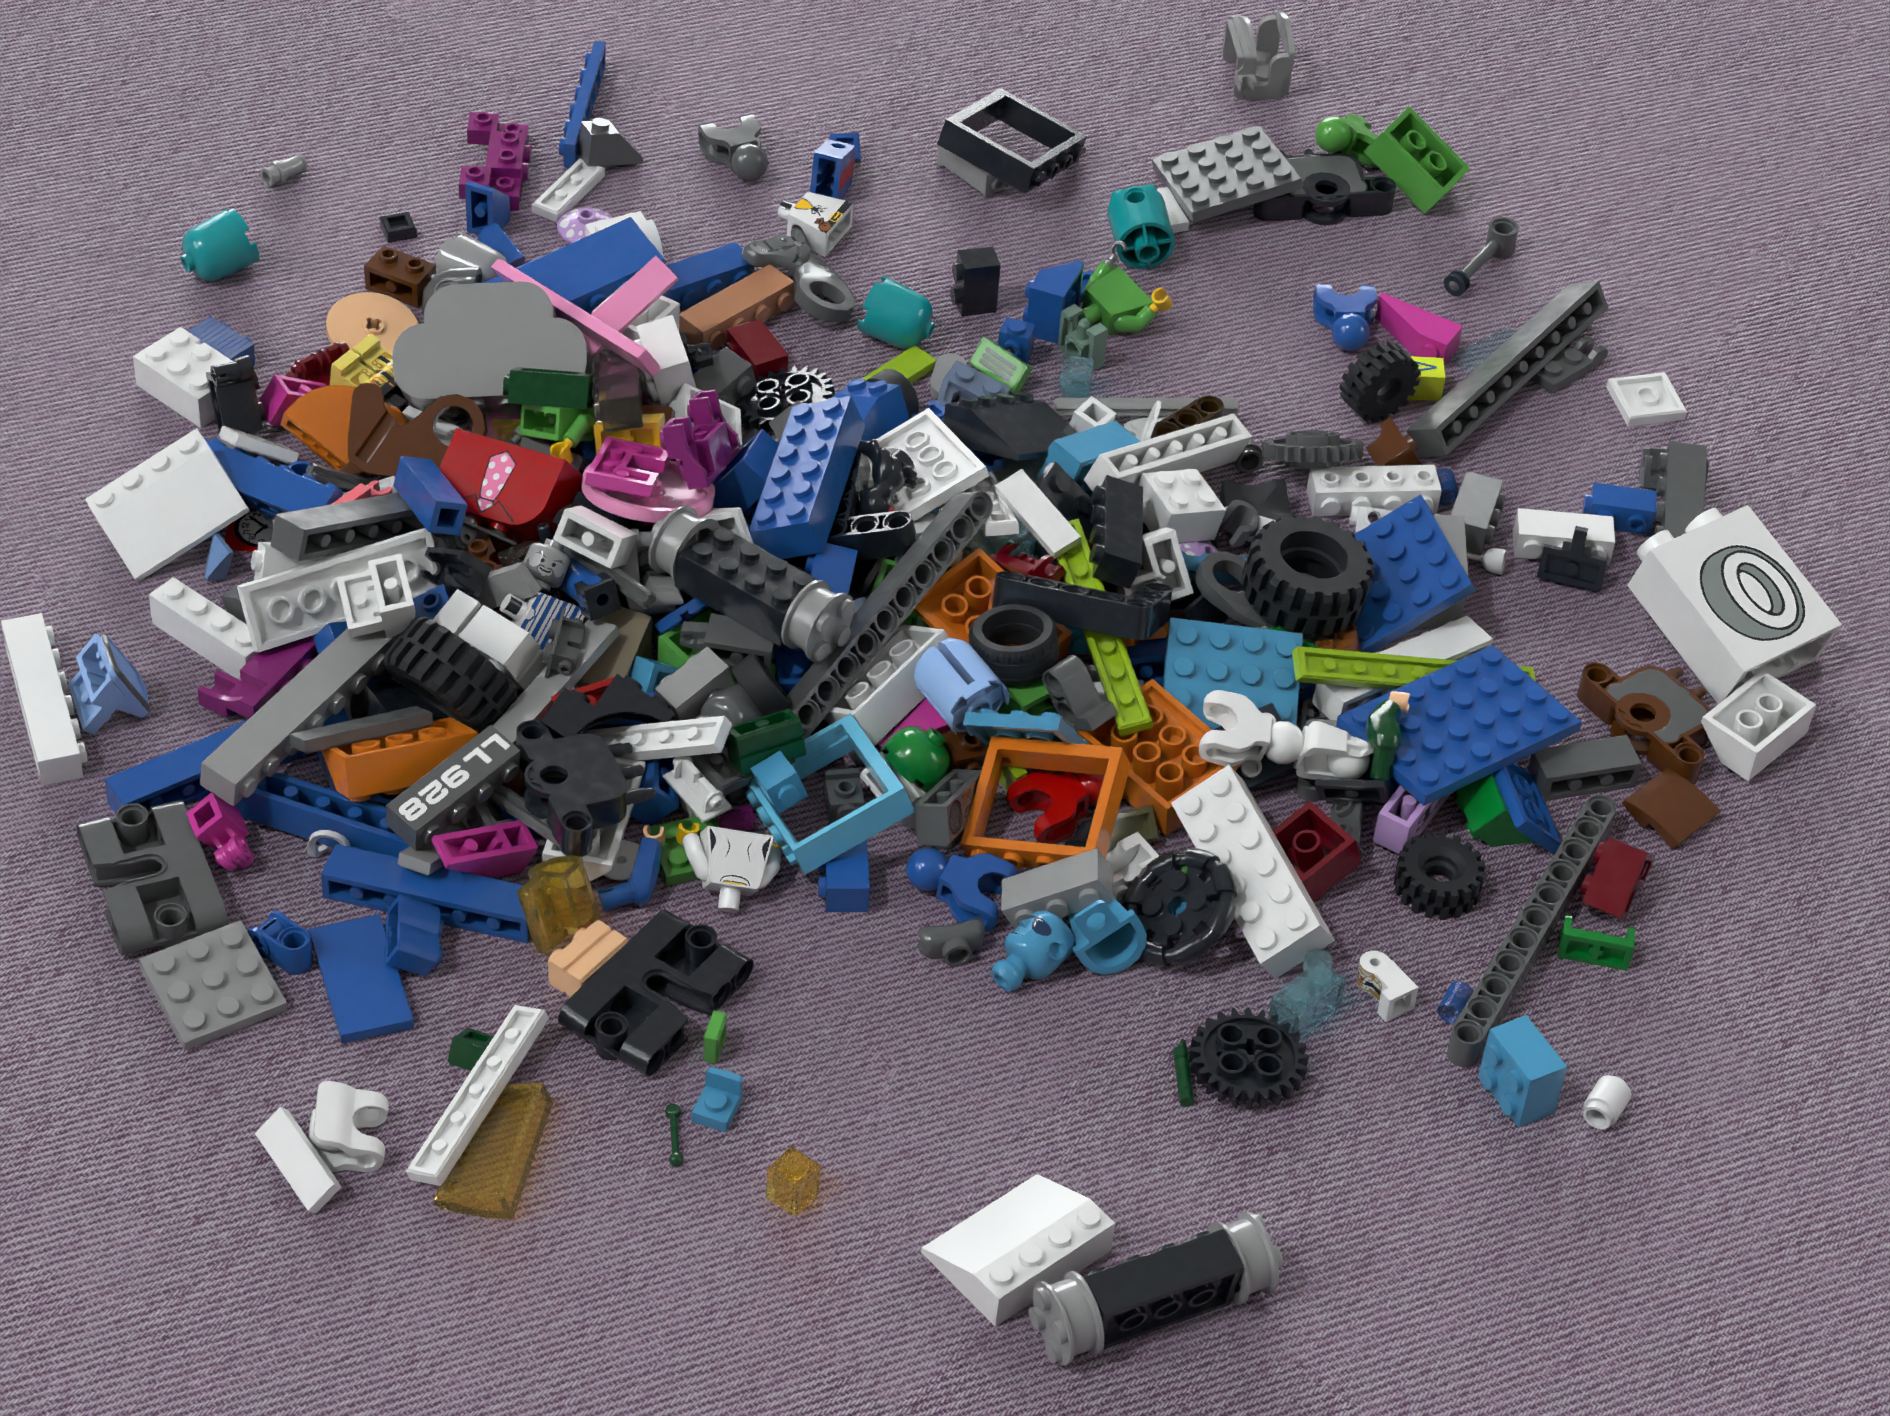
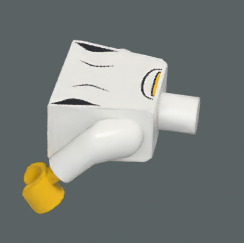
M682 823L678 825L676 840L684 846L686 856L696 877L702 880L703 889L720 892L719 911L739 912L740 895L752 896L758 889L765 888L780 870L781 847L784 844L779 847L777 844H773V836L769 834L764 835L707 826L700 833L699 838L698 823H693L691 831L685 830Z

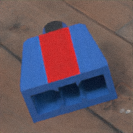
M827 140L814 151L811 193L840 200L843 199L853 179L856 151L854 145ZM829 182H833L830 187L827 186Z

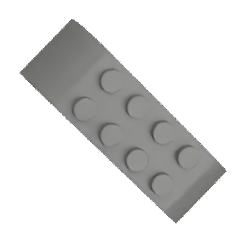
M524 281L453 284L442 287L429 298L424 310V323L411 326L402 332L394 344L392 355L395 381L406 400L420 411H424L440 396L458 394L472 399L484 412L485 416L490 415V411H503V414L518 415L521 414L522 404L508 403V395H503L504 375L510 374L511 369L524 367L593 373L592 357L580 329L566 319L557 318L546 292L539 286ZM451 408L444 411L439 417L453 418L457 417L458 413L467 411L461 408Z

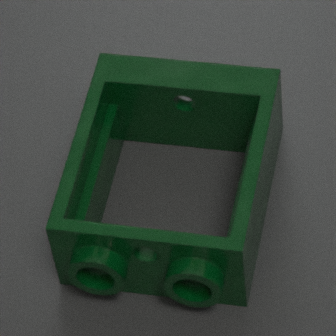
M515 367L510 370V374L504 375L503 395H508V403L588 409L592 406L594 373Z

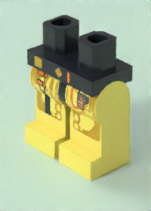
M370 333L355 345L352 351L349 350L332 363L330 385L357 387L363 383L376 384L382 389L386 404L397 407L401 412L408 407L409 402L404 399L405 396L393 375L392 354L380 346V339Z

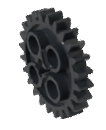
M793 366L790 371H785L784 368H781L777 374L768 371V377L766 378L757 376V385L753 387L749 394L738 400L734 406L741 411V424H743L744 430L756 428L758 431L763 429L767 434L769 432L775 434L769 422L785 411L782 389L786 388L785 395L788 408L798 400L801 403L808 404L825 401L835 395V389L832 379L827 378L826 373L820 374L817 368L809 372L807 366L800 371H797L796 366Z
M1249 1007L1246 1008L1244 1015H1240L1235 1008H1232L1230 1017L1219 1011L1216 1021L1209 1017L1206 1018L1205 1027L1198 1026L1196 1036L1192 1037L1189 1061L1192 1062L1191 1073L1198 1074L1197 1084L1207 1083L1206 1094L1219 1092L1218 1102H1222L1228 1097L1232 1099V1107L1234 1108L1240 1101H1243L1247 1110H1251L1253 1102H1258L1262 1109H1266L1267 1100L1278 1106L1280 1105L1281 1096L1290 1100L1293 1090H1300L1301 1082L1305 1080L1309 1058V1055L1305 1054L1307 1045L1306 1043H1299V1032L1290 1033V1023L1278 1025V1015L1273 1016L1269 1020L1265 1018V1010H1261L1257 1016H1254Z

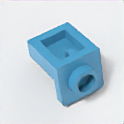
M709 1067L706 1072L705 1087L692 1111L691 1122L726 1133L742 1102L743 1077L728 1070Z

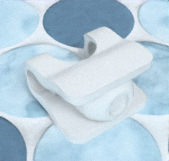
M323 1081L319 1084L316 1108L311 1114L308 1137L331 1172L344 1170L373 1172L381 1168L385 1158L384 1144L377 1137L362 1134L357 1129L377 1127L385 1122L389 1102L383 1094L375 1091L355 1089L347 1084L334 1081Z

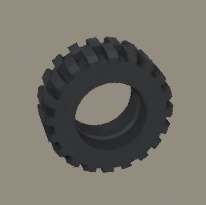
M1295 515L1293 518L1284 516L1276 519V522L1273 520L1267 523L1255 534L1242 572L1241 584L1249 604H1254V611L1260 617L1264 615L1267 618V622L1273 626H1282L1289 632H1301L1303 636L1311 637L1313 634L1328 636L1332 631L1338 633L1358 620L1374 578L1373 560L1370 553L1367 552L1364 543L1361 540H1356L1355 534L1350 530L1341 529L1340 524L1331 521L1329 523L1323 521L1322 517L1317 516L1312 518H1306L1305 515ZM1298 572L1305 573V574H1309V575L1314 576V577H1316V578L1308 577V576H1305V575L1300 574V573H1298Z
M427 617L413 619L384 655L385 668L403 687L449 717L477 731L478 734L488 726H493L516 701V688L490 660L486 659L473 646L471 647L458 635L456 636L446 627L439 625L432 619L429 620Z

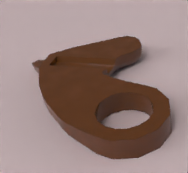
M360 384L354 389L352 395L348 432L349 462L339 471L353 475L364 471L370 474L395 477L400 456L432 459L439 468L448 448V445L443 444L436 434V422L439 416L451 408L464 409L471 415L473 421L472 433L486 436L488 429L485 414L472 399L452 394L440 396L409 423L400 426L388 413L384 405L382 389L376 384Z

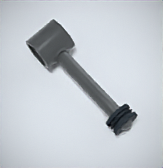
M1496 217L1490 221L1486 246L1462 270H1453L1444 279V287L1448 293L1453 296H1461L1470 287V278L1491 256L1508 258L1514 254L1519 229L1515 220L1508 217Z

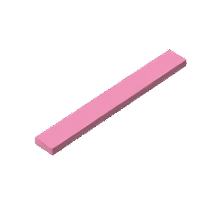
M655 256L591 315L621 333L678 281V278ZM582 333L593 359L605 347ZM490 411V415L485 416L488 429L486 437L503 441L521 424V414L506 415L503 414V411ZM473 422L469 425L471 430H473Z
M497 259L491 266L503 282L524 281L542 288L549 296L558 318L572 322L582 333L652 377L661 369L660 365L646 348L510 264Z

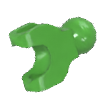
M1348 113L1345 118L1332 116L1323 119L1317 125L1315 138L1321 149L1328 153L1340 151L1341 153L1352 155L1361 163L1379 168L1363 152L1378 135L1369 130L1371 124L1362 116Z

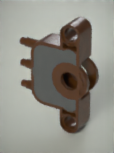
M1592 662L1585 665L1577 697L1581 703L1605 724L1611 725L1610 737L1627 735L1625 730L1630 734L1648 737L1647 740L1638 741L1628 736L1637 755H1647L1646 760L1660 772L1668 768L1695 785L1705 757L1702 747L1705 745L1708 737L1701 720L1704 715L1711 711L1708 705L1701 700V697L1706 695V688L1699 686L1689 690L1678 681V678L1683 676L1684 673L1683 669L1679 666L1667 671L1657 666H1644L1621 678L1602 663Z

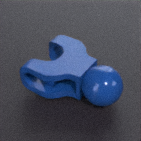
M1315 284L1313 296L1315 320L1331 329L1332 339L1340 349L1351 352L1365 346L1370 337L1369 325L1373 323L1375 316L1373 307L1377 302V294L1374 285H1359L1360 291L1356 294L1343 295L1333 291L1330 284Z
M935 848L916 850L909 857L906 865V873L911 885L920 891L930 892L937 890L936 899L945 902L949 906L952 916L958 923L970 919H979L984 923L985 932L995 927L999 919V910L994 901L981 893L993 892L1002 894V879L1019 874L1017 867L992 854H976L964 858L953 854L948 861L946 855Z

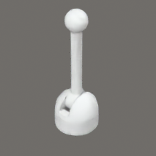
M1491 548L1483 555L1467 552V559L1481 561L1486 571L1502 575L1507 550Z

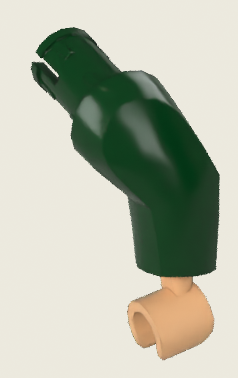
M1391 691L1389 700L1382 701L1367 719L1365 734L1368 742L1374 747L1370 777L1380 780L1392 779L1395 750H1398L1402 744V736L1397 721L1401 716V712L1408 713L1409 711L1408 700L1410 693Z

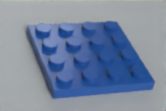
M1421 494L1355 534V539L1361 540L1366 546L1367 552L1370 553L1374 568V578L1362 613L1354 623L1357 627L1360 652L1373 653L1476 591Z

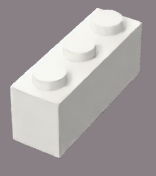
M1518 508L1513 528L1514 557L1541 560L1544 544L1562 548L1564 540L1572 542L1577 525L1588 528L1585 545L1592 547L1591 555L1608 558L1606 566H1610L1615 545L1613 517Z

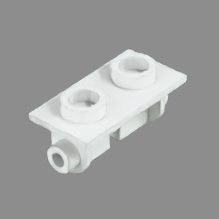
M690 756L675 757L673 759L674 770L664 774L663 778L702 823L732 809V806L723 797V793L717 790L697 769Z

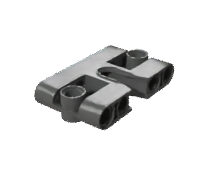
M183 800L152 806L149 812L140 804H126L118 809L116 819L111 820L108 816L77 823L76 825L79 844L94 886L116 885L103 891V896L108 905V909L104 911L121 956L155 947L166 949L188 939L229 925L223 900L200 842L194 835L186 815L187 809Z

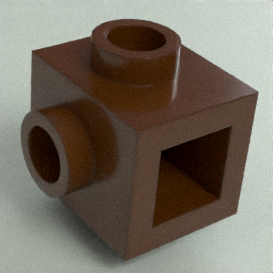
M951 730L942 734L946 739L943 746L948 751L950 759L948 773L952 769L982 770L988 750L985 744L975 735L970 736L967 732H956V735Z

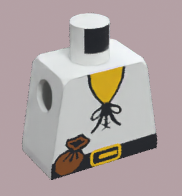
M810 192L806 193L797 204L783 200L778 208L777 215L782 219L788 220L787 236H791L793 228H800L808 248L826 257L852 227L853 203Z

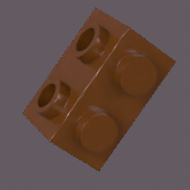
M383 245L364 265L365 289L390 296L404 304L419 308L422 305L424 288L430 282L431 276L436 274V264Z

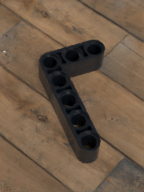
M858 449L827 543L858 550L856 561L904 555L918 539L913 519L909 512L891 511L861 515L859 491L864 490L863 485L868 486L871 467L868 457L860 453Z
M1001 571L996 573L992 607L1010 604L1027 605L1045 612L1055 623L1129 639L1146 640L1168 622L1173 588L1162 583H1145L1130 596L1017 572Z

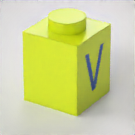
M1410 356L1419 365L1418 369L1421 370V375L1417 377L1420 379L1419 385L1413 387L1416 390L1415 394L1408 396L1407 400L1439 401L1442 399L1446 378L1443 358Z

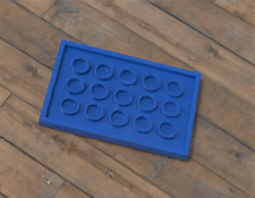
M1491 645L1393 690L1410 693V697L1408 700V713L1401 712V716L1397 721L1402 736V744L1398 750H1395L1392 777L1425 806L1579 732L1582 721L1494 645ZM1391 692L1339 715L1336 726L1341 730L1347 731L1350 736L1368 742L1365 734L1367 719L1382 701L1389 700Z

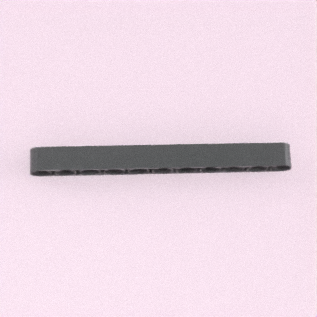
M986 492L957 493L948 501L853 615L849 627L851 635L846 644L841 647L838 646L824 660L814 662L787 696L791 706L788 708L797 716L799 714L803 729V739L811 735L992 514L993 503L991 497Z
M1599 794L1590 796L1454 1023L1447 1049V1057L1454 1065L1471 1067L1480 1059L1486 1046L1489 1030L1499 1026L1594 863L1593 858L1599 843H1605L1608 839L1617 810V805L1612 798Z

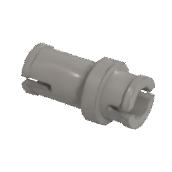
M298 153L281 162L275 160L269 163L267 168L260 170V177L267 187L275 183L280 185L285 183L287 178L306 171L307 164L304 157Z

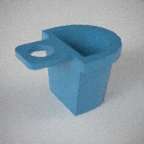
M1114 897L1113 902L1105 903L1103 900H1097L1079 913L1068 916L1076 946L1072 949L1082 964L1091 972L1103 975L1118 973L1136 962L1145 949L1147 935L1143 924L1133 909L1127 912Z

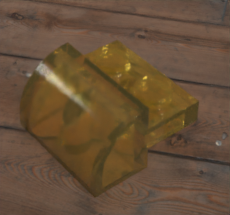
M560 856L535 865L527 871L530 880L517 891L537 953H550L568 935L574 936L580 928L584 927L587 929L601 918L582 856Z

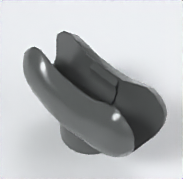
M970 919L962 923L945 926H925L918 931L920 941L917 946L919 951L926 957L944 958L949 966H961L971 959L973 952L978 951L984 945L985 926L979 919Z

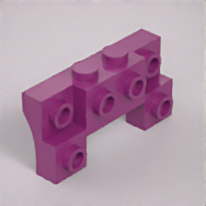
M470 112L467 127V144L488 145L485 167L461 166L459 199H466L465 184L467 181L494 188L510 196V211H519L523 181L529 180V163H531L532 146L528 145L529 125L499 123V114Z
M717 389L697 392L687 405L688 416L671 418L662 427L660 432L662 448L667 450L669 460L676 459L677 468L681 473L682 479L687 482L688 490L707 488L741 451L739 435L729 426L723 416Z
M315 635L259 653L257 652L240 669V680L217 670L214 673L215 685L211 689L202 685L197 689L199 705L225 717H228L233 711L247 718L252 717L318 656L313 640Z

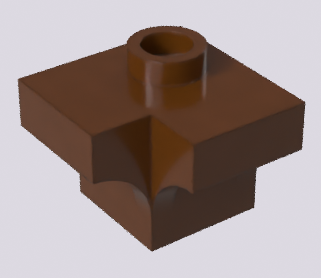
M1391 417L1380 423L1381 433L1378 439L1365 447L1377 466L1422 465L1415 455V452L1420 449L1410 434L1403 437Z

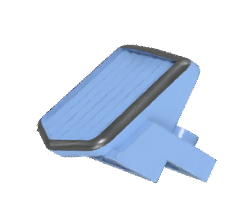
M95 634L76 656L80 670L68 684L83 731L94 735L110 719L115 709L144 718L150 710L147 689L138 671L108 636L101 635L100 637V635Z

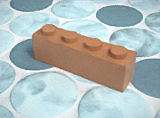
M769 264L680 313L679 333L685 332L687 344L696 345L710 342L712 350L718 349L727 342L728 328L757 319L764 323L794 305V281Z

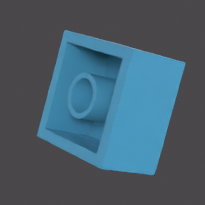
M1527 1015L1489 1030L1478 1076L1482 1086L1489 1090L1499 1102L1503 1113L1510 1116L1519 1128L1555 1113L1567 1065Z

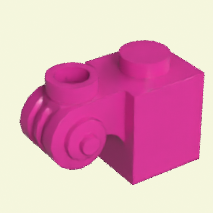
M212 792L186 813L195 837L216 850L214 856L218 865L231 872L238 867L245 869L251 865L254 853L249 849L248 842L245 839L249 832L237 807H233Z

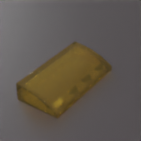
M544 1083L507 1084L449 1175L443 1184L438 1187L434 1198L436 1206L478 1217L514 1218L553 1105V1101Z

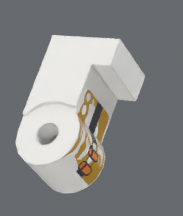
M1368 951L1362 954L1359 960L1357 984L1363 991L1371 993L1379 1002L1377 1011L1379 1016L1385 1022H1388L1415 1008L1418 986L1384 953Z

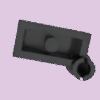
M245 355L235 358L233 362L210 366V372H206L218 433L220 434L222 426L245 433L264 430L262 421L266 419L263 404L257 400L256 390L259 389V381L250 356Z

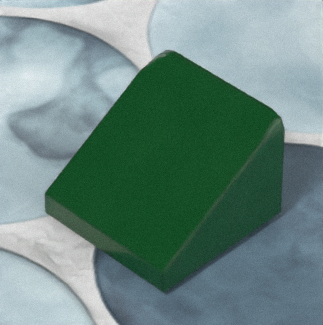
M466 1028L452 1038L448 1062L472 1071L494 1036Z

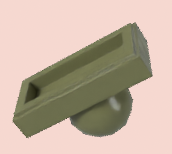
M1153 805L1118 812L1108 851L1113 850L1118 841L1136 832H1139L1146 841L1159 839Z

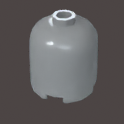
M458 231V237L454 240L448 237L434 259V263L438 265L436 274L452 267H480L482 269V283L498 276L491 268L497 259L508 263L505 256L462 231Z

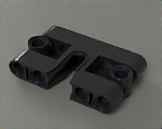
M664 909L658 912L565 1002L558 1015V1023L594 1044L597 1055L602 1059L611 1061L619 1059L645 1076L650 1077L688 1040V1036L684 1033V1026L688 1023V1018L674 1004L660 994L687 1008L712 1016L713 1010L717 1011L748 980L753 970L754 961L726 944L721 945L717 943V933L712 927L703 924L693 926Z

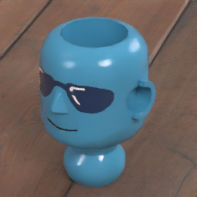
M1046 910L1035 911L1026 920L1020 921V925L1006 937L1004 948L1007 958L999 960L994 964L991 970L992 978L1007 992L1017 990L1025 976L1032 980L1045 979L1072 954L1075 940L1071 930L1054 913Z

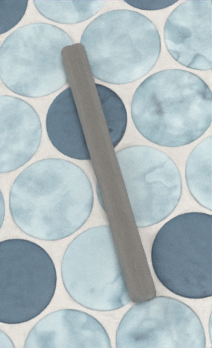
M1055 398L1054 411L1060 416H1073L1074 411L1089 398ZM1198 398L1095 399L1117 413L1116 416H1149L1153 405L1158 400L1161 401L1158 416H1169ZM1220 398L1224 404L1223 416L1233 413L1237 416L1239 411L1238 399Z

